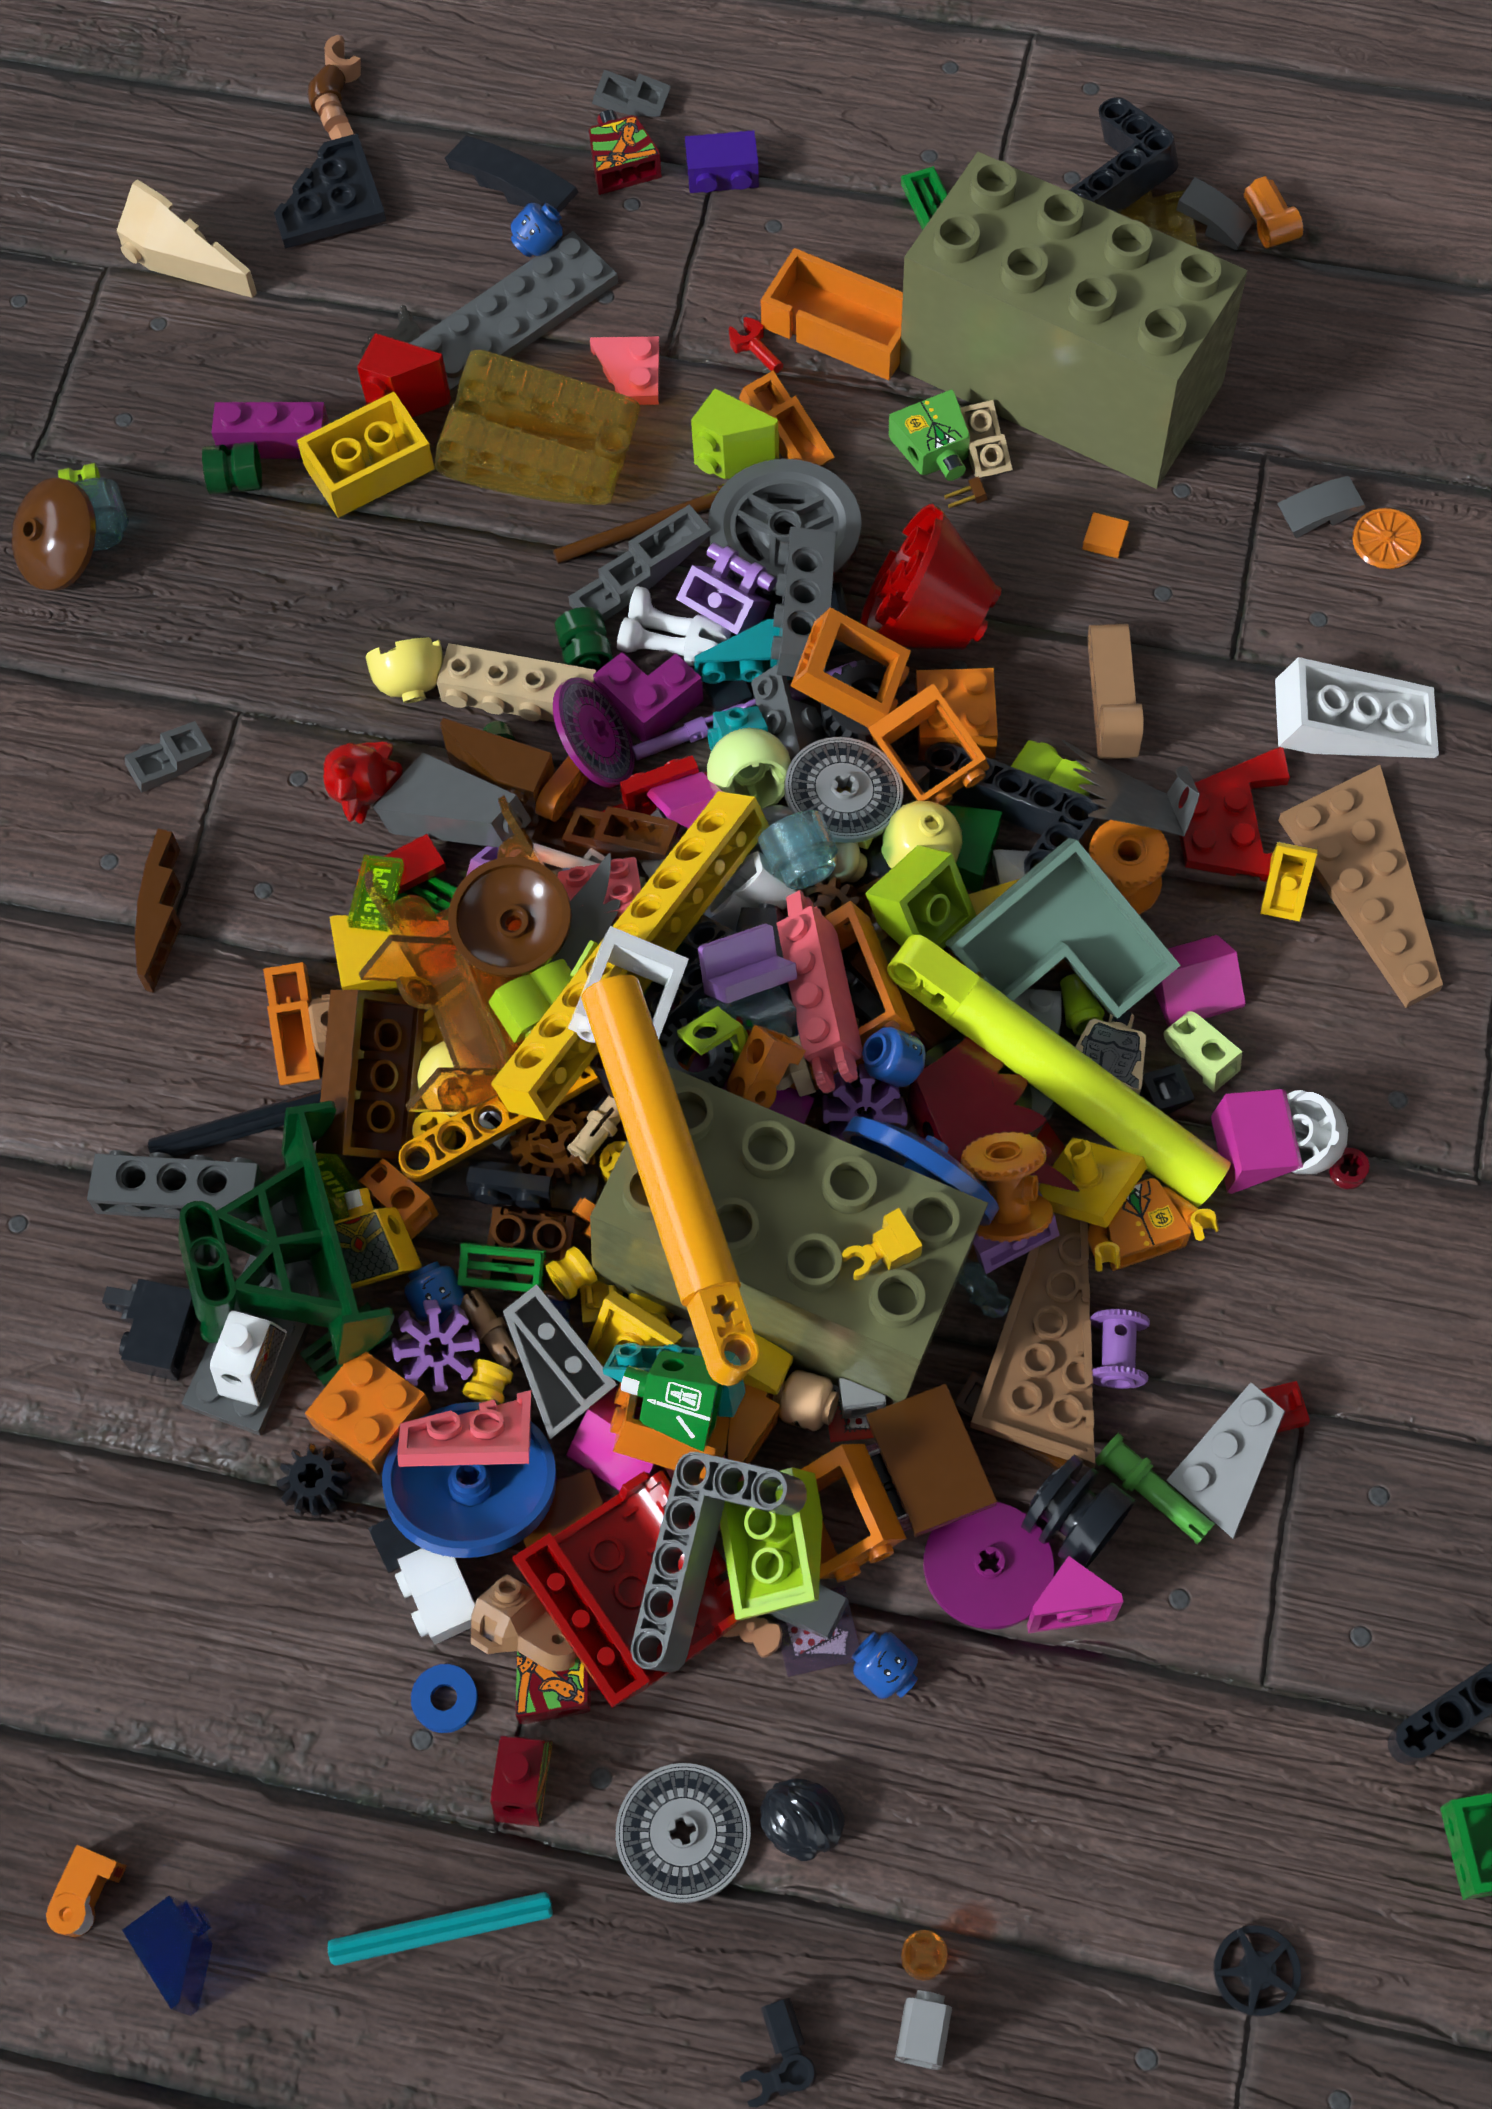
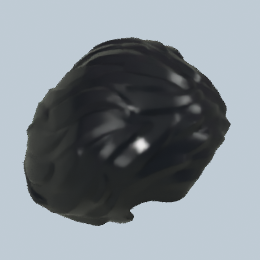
M792 1778L775 1783L773 1788L767 1791L760 1807V1822L766 1836L772 1841L777 1850L800 1861L812 1860L818 1853H825L835 1848L845 1825V1817L834 1795L822 1785L807 1779Z

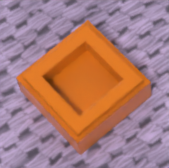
M1093 512L1083 541L1082 550L1118 559L1128 530L1129 521Z

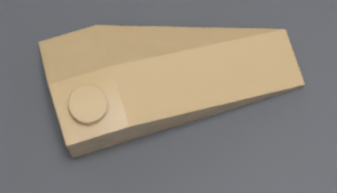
M138 179L132 183L117 228L122 244L121 251L129 261L135 264L138 262L151 271L253 298L257 294L251 271L218 242L210 245L204 235L198 230L199 226L190 218L184 223L170 211L173 208V204L163 195Z

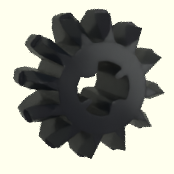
M310 1443L307 1447V1455L302 1456L298 1450H292L291 1455L295 1463L293 1465L281 1463L280 1469L287 1476L277 1480V1487L280 1490L286 1491L281 1498L286 1506L295 1504L294 1511L299 1516L304 1515L310 1508L312 1516L320 1518L322 1506L325 1505L329 1511L336 1512L337 1506L333 1499L335 1497L347 1499L349 1494L342 1485L352 1481L350 1473L342 1471L347 1465L343 1456L334 1458V1451L330 1446H326L318 1453L315 1444ZM319 1474L321 1479L316 1480V1487L310 1488L307 1483L313 1481V1475Z

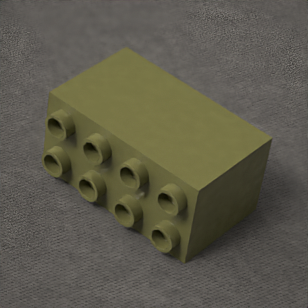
M977 152L904 257L900 370L944 391L952 389L955 396L972 404L993 400L998 416L1157 489L1224 382L1248 270L1223 260L1208 251L1198 249L1148 227L1140 221L1132 220L1080 197L1072 191L1064 190L1014 168L1006 162Z
M668 1066L741 1282L739 1290L753 1332L793 1356L791 1366L827 1377L838 1387L839 1378H845L885 1395V1407L907 1399L965 1265L988 1203ZM627 1140L590 1215L592 1268L596 1273L597 1281L606 1285H615L618 1290L624 1293H634L666 1307L668 1312L691 1322L687 1307L681 1304ZM900 1208L922 1244L921 1256L906 1265L904 1264L892 1270H888L882 1259H880L875 1265L871 1266L869 1274L864 1279L854 1280V1271L864 1265V1261L859 1257H852L844 1262L842 1261L843 1251L853 1245L863 1247L866 1244H872L873 1234L883 1229V1216Z

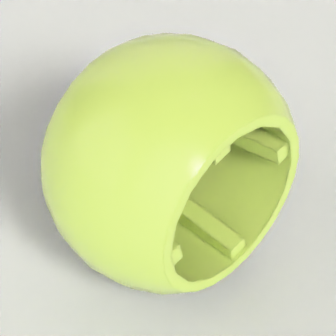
M742 728L730 732L716 743L708 760L707 777L709 781L714 783L723 792L756 797L761 809L767 806L776 805L785 796L784 783L791 759L785 746L773 734L759 728Z

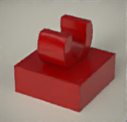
M1297 1381L1260 1389L1285 1411L1277 1433L1309 1424L1310 1418Z

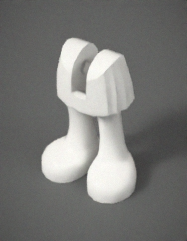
M636 586L631 597L628 618L625 617L619 630L617 649L626 653L634 652L638 649L671 652L684 656V661L689 666H694V657L729 639L732 632L699 614L694 618H686L663 613L652 606L649 590ZM645 629L666 631L684 636L685 638L661 635Z

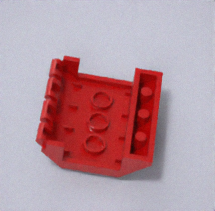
M662 1470L650 1477L648 1472L645 1473L643 1471L623 1484L619 1494L555 1536L548 1533L512 1557L612 1708L645 1691L671 1673L643 1669L635 1663L631 1654L632 1640L671 1487V1482ZM692 1513L689 1517V1526H691L695 1520V1517ZM715 1546L685 1662L712 1645L742 1621L735 1619L729 1579L723 1582L719 1577L727 1571V1564ZM683 1554L680 1556V1559L678 1561L679 1570L682 1568L684 1564ZM672 1598L670 1599L667 1607L668 1615L671 1613L673 1609ZM661 1642L657 1647V1658H659L662 1653Z

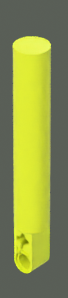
M922 935L909 936L888 964L887 973L895 984L963 1035L1003 1062L1013 1072L1028 1080V1083L1118 1150L1143 1156L1147 1166L1146 1170L1196 1207L1201 1206L1210 1197L1225 1177L1231 1162L928 938Z

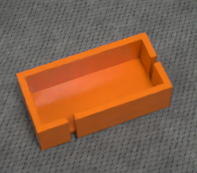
M794 248L761 298V324L764 326V329L788 339L794 334L796 335L797 343L889 381L900 364L903 292Z

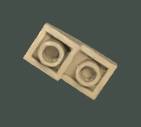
M990 400L960 407L970 436L968 458L975 477L984 478L1012 471L1005 435L1001 434L994 401Z

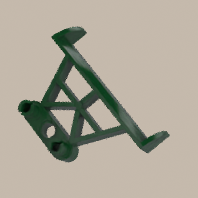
M334 1101L286 1108L282 1141V1156L286 1167L285 1170L217 1211L210 1203L204 1201H193L187 1203L182 1208L179 1214L178 1241L195 1313L201 1322V1337L206 1342L218 1343L231 1310L328 1327L337 1364L339 1365L365 1353L389 1331L394 1320L392 1308L358 1312L313 1143L324 1135L333 1122L337 1110ZM293 1194L303 1233L277 1237L270 1207ZM256 1216L259 1228L247 1223V1221ZM225 1243L257 1257L235 1282ZM310 1259L320 1297L291 1292L284 1264ZM209 1262L214 1263V1265L208 1266ZM271 1273L275 1289L259 1286Z

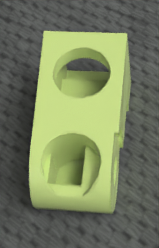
M1188 1011L1163 1033L1169 1047L1178 1056L1186 1059V1062L1203 1077V1083L1213 1092H1216L1241 1069L1242 1051L1195 1012Z

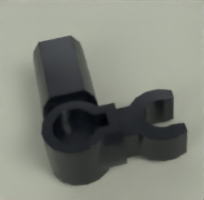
M785 1998L760 2008L775 2055L781 2053L783 2060L771 2064V2071L768 2073H764L761 2070H750L740 2076L741 2083L756 2079L762 2085L761 2095L758 2098L747 2101L749 2107L765 2105L775 2092H779L780 2096L783 2097L796 2091H804L815 2082L817 2075L816 2066L809 2057L802 2054L800 2046L805 2045V2041L791 1998Z

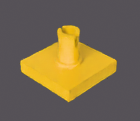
M1072 1137L1052 1167L1067 1177L1080 1192L1043 1183L1039 1185V1191L1051 1203L1054 1213L1107 1228L1147 1169L1143 1156Z
M613 1290L603 1301L587 1348L604 1367L616 1345L636 1343L641 1346H665L670 1344L679 1346L683 1335L670 1327L669 1320L664 1314L648 1313Z

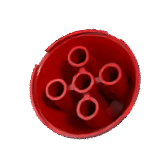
M934 504L926 505L910 520L902 531L908 537L898 552L891 549L886 556L871 586L859 623L905 648L963 650L971 639L978 642L984 635L988 626V621L984 618L989 608H992L998 601L1002 588L994 583L942 509Z

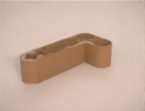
M1089 625L1088 654L1098 759L1138 758L1143 736V709L1141 704H1136L1129 625Z

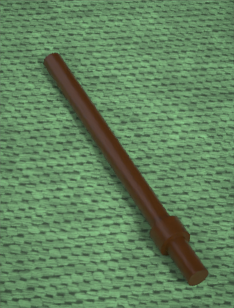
M724 484L717 486V490L554 549L555 559L559 564L642 534L689 504L697 513L711 508L715 496Z

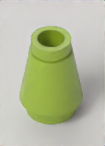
M1077 974L1068 975L1060 982L1066 1026L1072 1029L1075 1035L1082 1036L1089 1021L1092 1019L1103 1021L1105 1012Z

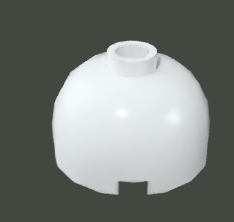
M1297 1090L1288 1093V1103L1303 1168L1292 1172L1295 1174H1318L1332 1167L1342 1157L1347 1146L1348 1127L1344 1114L1330 1099L1314 1092Z

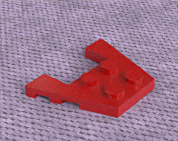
M1283 747L1275 748L1195 782L1200 795L1185 836L1180 835L1186 868L1236 876V873L1259 877V881L1267 882L1273 853L1264 854L1251 789L1288 784L1290 777ZM1189 787L1185 788L1180 797L1179 808H1182L1187 801Z

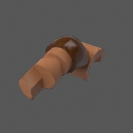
M335 35L326 42L324 47L325 66L311 80L307 93L312 110L318 113L324 129L328 132L331 140L354 134L341 106V92L345 83L357 80L361 76V58L353 55L350 59H344L345 40L341 35Z

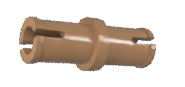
M480 1289L471 1291L473 1296L471 1299L468 1294L464 1295L459 1307L465 1311L467 1318L477 1331L479 1344L486 1345L499 1365L511 1370L509 1366L511 1363L514 1368L517 1367L521 1360L514 1342L505 1330L507 1324L502 1317L497 1318Z

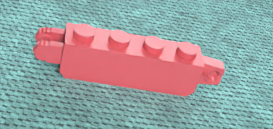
M799 890L786 897L788 917L776 924L783 958L796 964L797 979L788 983L801 1046L806 1050L804 1057L812 1064L814 1078L818 1087L823 1093L827 1094L836 1088L833 1071L837 1069L845 1082L851 1083L858 1079L856 1060L862 1058L863 1049L838 934L832 923L822 915L821 910L817 906L814 907L811 899L805 897L804 893Z

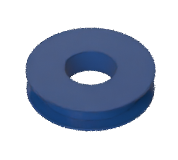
M451 1664L433 1666L424 1671L414 1683L411 1692L412 1710L420 1723L431 1731L438 1733L457 1731L464 1727L476 1712L478 1706L477 1687L470 1675L458 1666ZM444 1686L451 1687L457 1693L455 1705L445 1711L436 1709L432 1703L435 1691Z

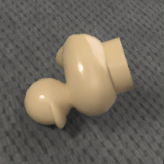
M824 839L822 844L815 847L809 855L811 867L820 872L828 882L832 877L841 879V883L846 881L854 883L863 876L867 868L866 856L860 853L857 842L841 843Z

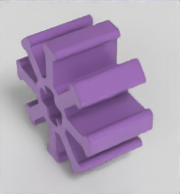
M864 1064L858 1065L860 1087L854 1088L849 1082H845L840 1073L837 1072L834 1075L836 1088L833 1091V1096H839L840 1098H828L827 1095L822 1096L823 1122L829 1123L830 1135L842 1141H845L842 1135L843 1131L852 1117L855 1116L888 1124L901 1123L902 1126L907 1125L908 1115L905 1099L900 1098L899 1087L881 1082L872 1089L871 1085L875 1083V1079L868 1074ZM860 1107H864L865 1111H867L868 1107H871L872 1110L868 1114H864V1110H861V1114L857 1113V1109Z
M424 1300L423 1306L427 1314L428 1324L424 1327L410 1317L409 1311H404L398 1318L401 1332L407 1331L415 1339L397 1341L396 1338H392V1352L396 1362H399L401 1358L414 1357L408 1365L402 1367L405 1380L416 1386L418 1378L428 1366H431L433 1376L430 1377V1382L435 1392L446 1391L448 1386L443 1375V1366L449 1364L460 1373L463 1380H466L473 1372V1368L468 1358L463 1359L456 1352L467 1350L479 1352V1339L474 1329H470L467 1333L456 1334L463 1324L467 1325L469 1323L465 1311L459 1306L454 1305L452 1307V1313L441 1325L438 1321V1314L441 1310L437 1300ZM438 1337L445 1346L439 1345L440 1351L431 1353L429 1346L425 1345H431L430 1339Z

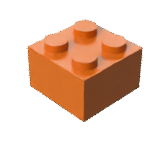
M994 668L916 670V695L934 683L984 756L990 759L995 758L998 730ZM938 712L917 726L918 761L925 760L927 748L938 742H947L962 747Z
M365 1352L343 1364L304 1414L313 1428L379 1475L383 1471L390 1448L399 1437L400 1423L419 1419L429 1412L431 1406L425 1393Z

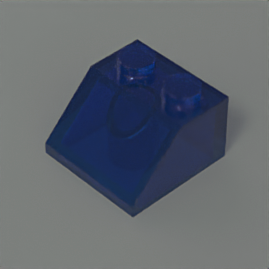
M169 1895L122 1929L170 2009L192 2016L199 2010L213 1945L206 1932L212 1927L197 1905L193 1907L188 1900L181 1902Z

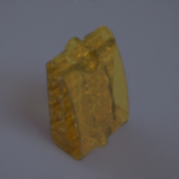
M473 350L468 356L459 381L457 399L455 404L451 406L437 443L435 468L447 478L501 493L551 502L606 505L613 498L641 408L639 403L629 396L488 351ZM605 448H611L615 451H609Z

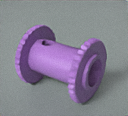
M1106 1309L1094 1313L1090 1318L1091 1324L1095 1328L1103 1329L1101 1367L1093 1368V1383L1115 1389L1137 1388L1148 1382V1374L1140 1369H1135L1137 1331L1145 1330L1149 1327V1318L1143 1313L1127 1309Z

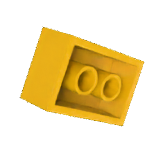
M395 392L297 440L306 470L338 518L435 469L429 442Z

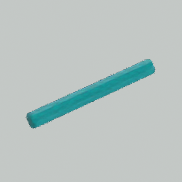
M542 1892L331 1939L328 1941L329 1960L331 1964L337 1966L548 1919L553 1914L551 1898L548 1893Z

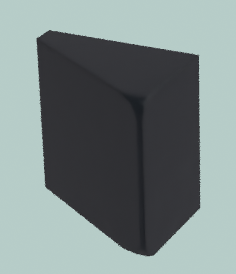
M391 1517L368 1528L388 1573L401 1568L397 1559L421 1549V1547L411 1542L398 1530Z

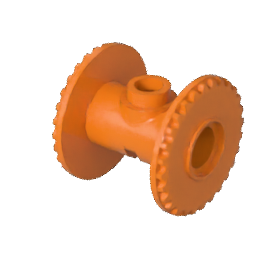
M1113 820L1107 821L1094 833L1090 842L1089 855L1140 915L1150 909L1160 895L1162 888L1161 875L1164 873L1169 860L1167 840L1158 829Z
M1022 1132L994 1133L993 1135L978 1138L977 1141L971 1142V1145H967L966 1149L963 1150L961 1164L977 1179L987 1181L989 1193L999 1205V1210L988 1226H979L977 1235L983 1236V1239L999 1242L1021 1241L1022 1239H1029L1031 1236H1037V1233H1042L1052 1222V1205L1047 1199L1038 1195V1177L1030 1175L1038 1170L1046 1160V1149L1036 1137H1032L1030 1134L1025 1135Z

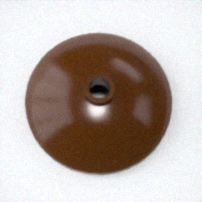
M50 478L34 486L19 505L12 527V550L19 571L34 587L48 591L65 589L73 584L86 569L93 553L96 538L95 514L86 492L78 484L70 480Z
M521 857L494 859L471 871L457 887L448 913L450 935L461 956L471 966L483 973L508 978L530 974L554 959L567 940L572 920L570 900L559 878L544 865ZM512 921H522L521 927L518 930H509V924Z

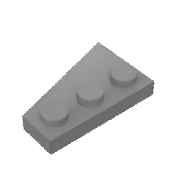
M1250 1383L1167 1479L1173 1487L1233 1539L1236 1536L1255 1484L1285 1414V1411L1253 1383Z

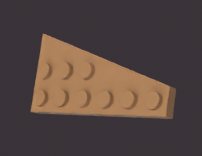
M1381 765L1280 813L1278 821L1294 845L1317 849L1313 868L1314 874L1405 1008L1439 992L1443 982Z
M1054 1213L1060 1236L1029 1251L971 1420L970 1428L1069 1460L1075 1454L1085 1461L1084 1466L1094 1468L1088 1222Z

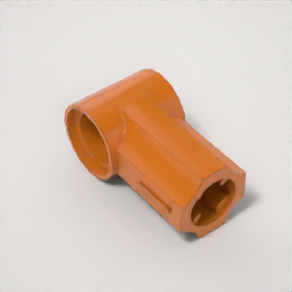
M1264 176L1255 179L1250 186L1245 188L1244 198L1257 220L1258 236L1265 248L1302 237L1303 222L1299 211L1294 206L1288 208L1273 180H1269Z

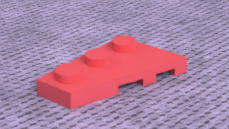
M531 1390L517 1393V1400L496 1405L495 1400L479 1403V1410L460 1415L447 1411L400 1423L397 1453L399 1467L529 1464L532 1416Z

